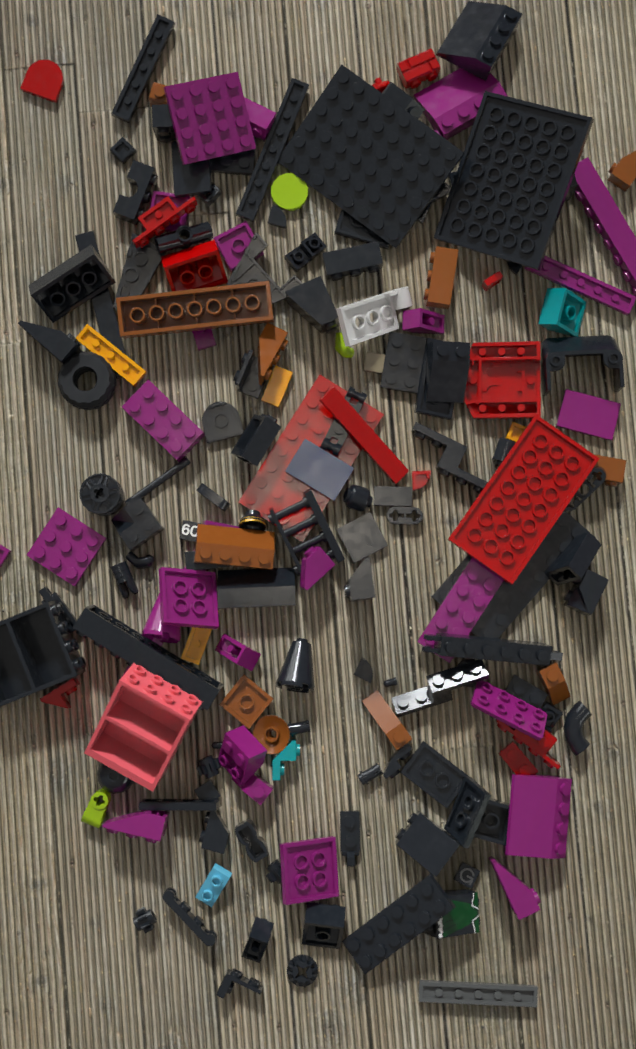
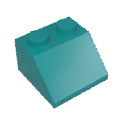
M547 288L538 324L552 332L578 337L587 301L567 288Z

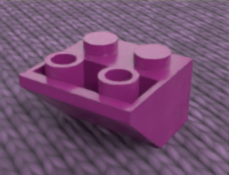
M243 725L225 733L218 757L219 763L242 786L263 765L267 750Z

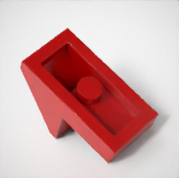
M77 677L72 678L40 698L43 703L69 709L71 705L64 694L66 693L68 696L77 691L76 686L80 685Z

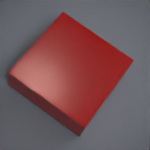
M500 271L483 281L482 288L487 291L501 282L503 275Z

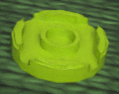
M285 173L274 180L271 186V197L274 204L280 209L295 211L305 204L308 197V186L306 182L294 173Z

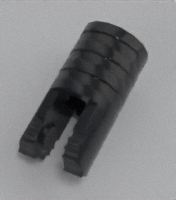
M126 561L110 567L124 599L129 596L128 588L132 594L138 593V588Z

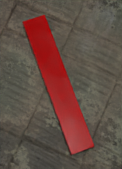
M332 387L319 400L394 484H397L409 472L405 465L335 387Z

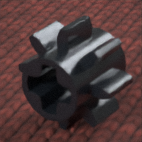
M209 755L199 760L200 765L197 766V771L200 776L205 775L206 779L219 774L218 768H221L218 757L213 759V756Z
M276 859L266 868L269 872L266 877L271 883L276 881L280 884L282 883L281 862Z
M143 907L135 912L136 916L133 918V922L138 931L144 930L146 934L155 928L154 924L157 922V919L152 909L146 911V908Z

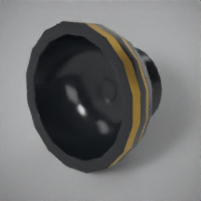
M248 510L245 516L241 518L239 528L264 531L266 523L259 511Z

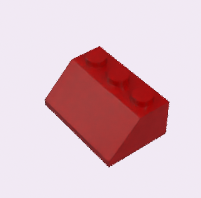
M215 239L161 257L172 292L215 287L228 282Z

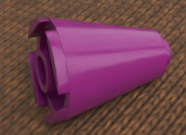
M159 593L143 628L142 636L150 640L155 638L163 643H178L181 639L180 626L161 625Z

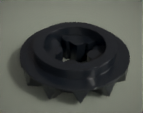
M303 954L293 957L287 966V975L290 982L297 987H306L313 984L318 975V966L315 960ZM298 966L302 969L308 967L306 970L307 977L303 974L297 976L299 973Z

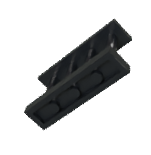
M311 488L304 491L305 497L302 498L303 500L275 513L272 507L269 509L270 514H268L271 524H276L296 564L293 568L297 576L301 575V563L296 554L322 541L324 543L328 541L331 547L326 552L330 559L336 558L338 563L345 560ZM302 508H312L314 514L310 518L286 530L283 529L279 521L280 519ZM313 524L320 525L322 531L319 532V535L292 547L288 539L289 536Z

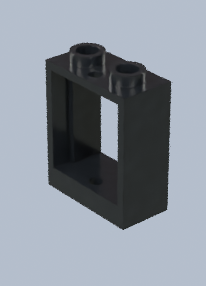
M254 414L231 454L245 463L258 466L281 429V426L277 424L278 420L270 415Z

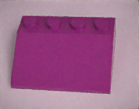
M459 68L417 92L413 97L425 109L423 113L434 130L437 129L440 135L448 140L474 124L485 91L507 96V94L492 74L485 81Z
M512 774L505 855L548 859H564L566 857L572 779L548 775Z

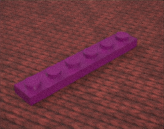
M544 256L540 270L525 266V270L627 316L636 300V296L547 256Z

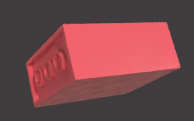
M133 663L119 680L84 754L153 792L166 773L203 701L181 690L177 685L163 680L162 677L152 674L143 666Z

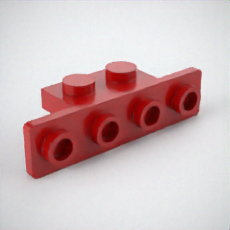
M167 196L139 216L138 220L146 231L132 240L136 248L146 246L150 242L149 239L155 235H161L166 227L170 224L175 225L181 219L180 217L186 213H192L197 206L196 198L192 197L177 208L170 197Z
M496 719L497 726L506 733L508 730L513 734L512 738L516 742L526 744L529 747L528 751L534 756L540 755L544 758L543 762L550 768L555 767L559 770L561 767L560 763L547 753L557 741L554 735L545 729L543 738L537 740Z

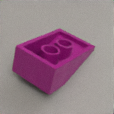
M489 857L512 911L518 920L540 911L538 904L541 901L537 892L533 888H529L526 883L494 857Z

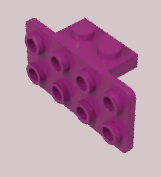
M484 680L476 682L471 700V705L474 708L537 740L543 738L547 720L546 712L491 685L489 682Z

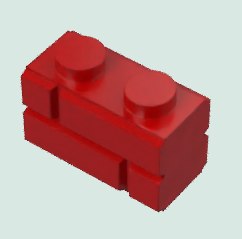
M431 48L397 63L396 68L405 89L409 87L411 89L417 88L425 80L433 81L438 77L441 69Z

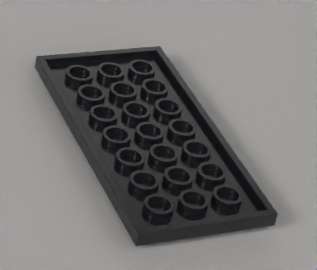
M564 510L513 585L505 580L503 581L471 632L479 637L499 638L548 582L550 578L545 574V571L576 536L589 531ZM467 555L431 596L440 605L472 558L471 556Z

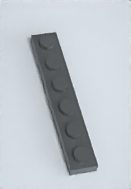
M419 980V1002L537 1007V985Z

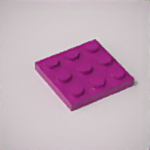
M58 507L26 556L76 587L107 538Z
M161 567L159 569L161 625L217 629L219 627L216 572Z
M328 836L280 843L283 904L290 905L339 896L336 837Z

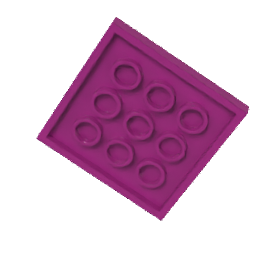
M238 72L164 87L183 165L256 149Z

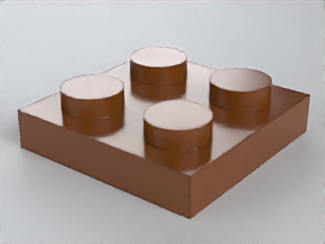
M243 674L219 705L250 729L274 698Z

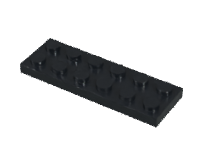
M429 874L346 937L342 943L364 974H367L456 906L434 876Z

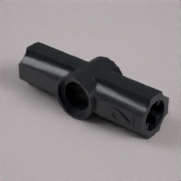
M204 222L190 227L180 226L176 231L155 236L154 241L157 251L164 253L178 248L187 249L192 244L213 239L214 235L211 225L208 222ZM180 236H186L188 239H182Z

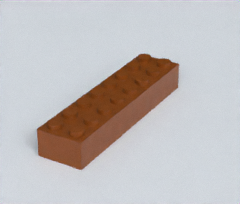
M269 281L116 298L120 337L123 339L274 322L271 285Z

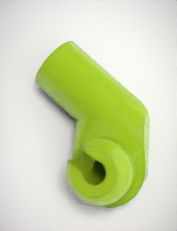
M337 332L335 336V350L344 358H352L355 353L354 349L349 346L345 347L342 332Z

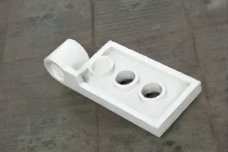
M408 286L337 308L336 311L345 347L400 329L395 310L412 306ZM371 313H372L373 316H374L373 322H371V320H370V314H371ZM356 318H358L360 322L358 327L355 323Z

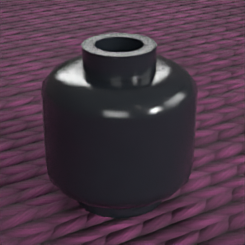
M353 484L345 489L343 502H345L347 508L362 512L372 504L373 497L370 496L368 488Z

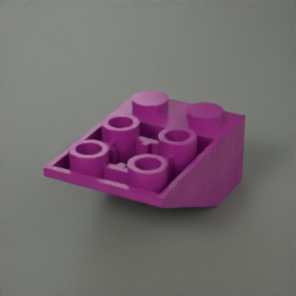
M140 810L110 818L102 825V828H107L106 831L109 833L118 834L119 831L126 833V836L130 838L140 836L144 837L147 842L156 843L161 841L165 835L170 812L163 810Z

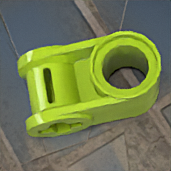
M103 788L97 790L91 797L81 822L99 829L110 804L111 793L106 792ZM100 795L103 796V800H104V801H103L102 803L99 802V800H100L99 796H100Z

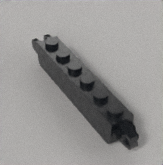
M439 632L436 635L424 634L423 639L433 640L435 643L434 647H422V651L436 653L440 656L550 666L551 660L562 661L563 657L562 652L554 651L553 646L545 643Z

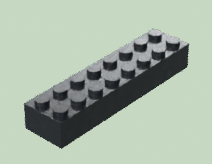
M94 604L84 608L73 626L77 630L76 633L78 635L94 640L93 644L99 648H107L115 658L120 659L121 657L126 660L128 666L131 667L133 663L143 666L152 674L158 675L170 684L177 685L186 693L196 696L199 700L203 701L199 708L200 710L206 709L208 711L224 685L156 642L144 638L141 633Z

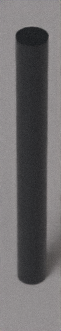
M187 457L127 499L125 503L128 505L139 496L143 498L191 462Z

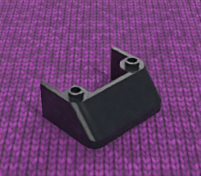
M609 335L545 339L540 345L542 396H546L551 391L550 372L561 370L565 365V357L603 356L604 365L613 369L614 392H619L625 387L623 356L615 339Z

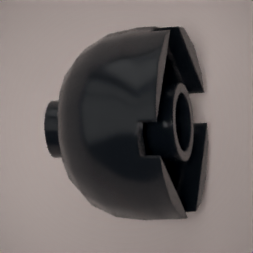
M100 763L97 770V781L106 792L113 794L123 793L133 785V780Z

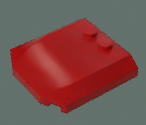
M540 341L479 342L472 344L464 402L473 419L533 418L536 414L541 417Z

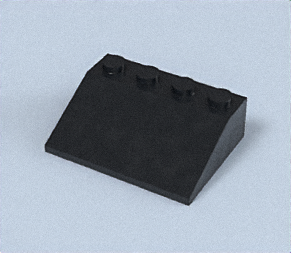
M468 1L436 55L486 81L516 31L522 13L507 5Z

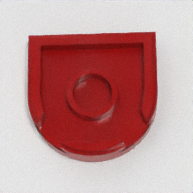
M38 60L28 68L20 89L28 94L57 103L64 84L63 73L55 62L51 60Z

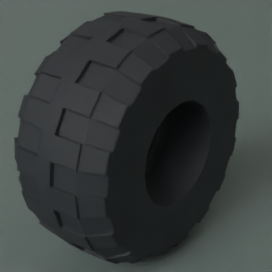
M80 352L72 355L62 364L58 373V387L64 399L72 406L83 410L98 409L106 405L115 393L117 385L115 372L102 356L92 352ZM83 373H96L97 383L91 390L81 391L78 389V379Z

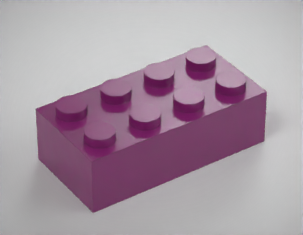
M149 380L122 406L178 462L205 436L204 432Z

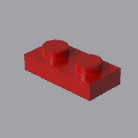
M511 741L498 753L516 775H535L539 772L514 741Z

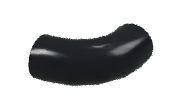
M580 701L567 713L563 726L565 741L575 756L582 753L590 745L583 734V726L592 714Z

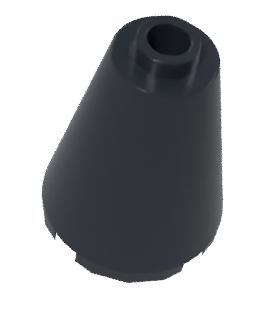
M297 638L296 641H292L277 678L276 687L282 689L283 685L287 687V691L308 693L309 690L312 693L314 692L312 647L307 639Z

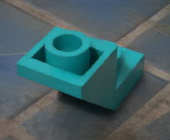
M292 739L273 758L272 781H280L281 776H284L285 764H281V761H296V756H300V744H296V739Z

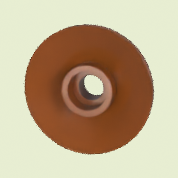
M267 715L256 722L253 736L264 746L267 754H277L288 745L290 730L282 718L275 715ZM272 730L276 732V737L272 736Z

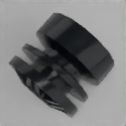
M103 473L93 474L86 478L80 488V500L83 506L96 515L111 516L117 513L123 506L125 500L124 490L121 484L109 475ZM103 491V493L105 494L104 497H99L97 492Z

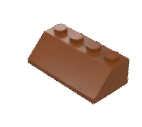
M204 524L197 525L194 563L265 570L273 569L274 532Z

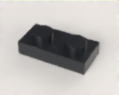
M515 674L504 690L539 709L548 696L547 693Z

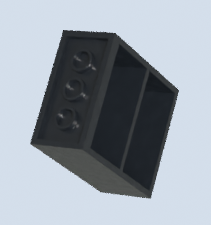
M58 600L46 602L0 621V707L86 672V662L79 655V644L71 635V624L68 620H65L63 615L65 613L64 607L61 602L58 603Z

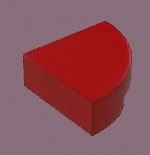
M431 470L412 471V491L419 490L427 484L431 476Z

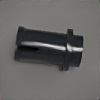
M308 720L292 724L289 722L287 724L291 737H294L296 734L311 732Z
M378 763L363 772L359 771L360 774L357 776L362 785H368L369 781L383 774Z

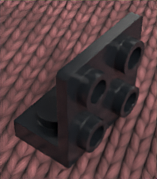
M250 349L248 353H244L241 360L243 364L241 371L237 370L233 381H235L237 391L259 399L266 379L262 385H259L258 357H255L254 350Z

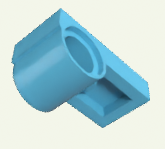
M215 863L195 897L212 907L230 879L232 872Z

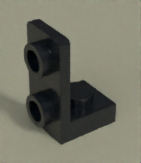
M228 969L216 995L224 999L226 993L230 994L235 984L232 981L258 994L262 993L263 986L255 978L251 977L248 979L244 977L243 973L237 969Z

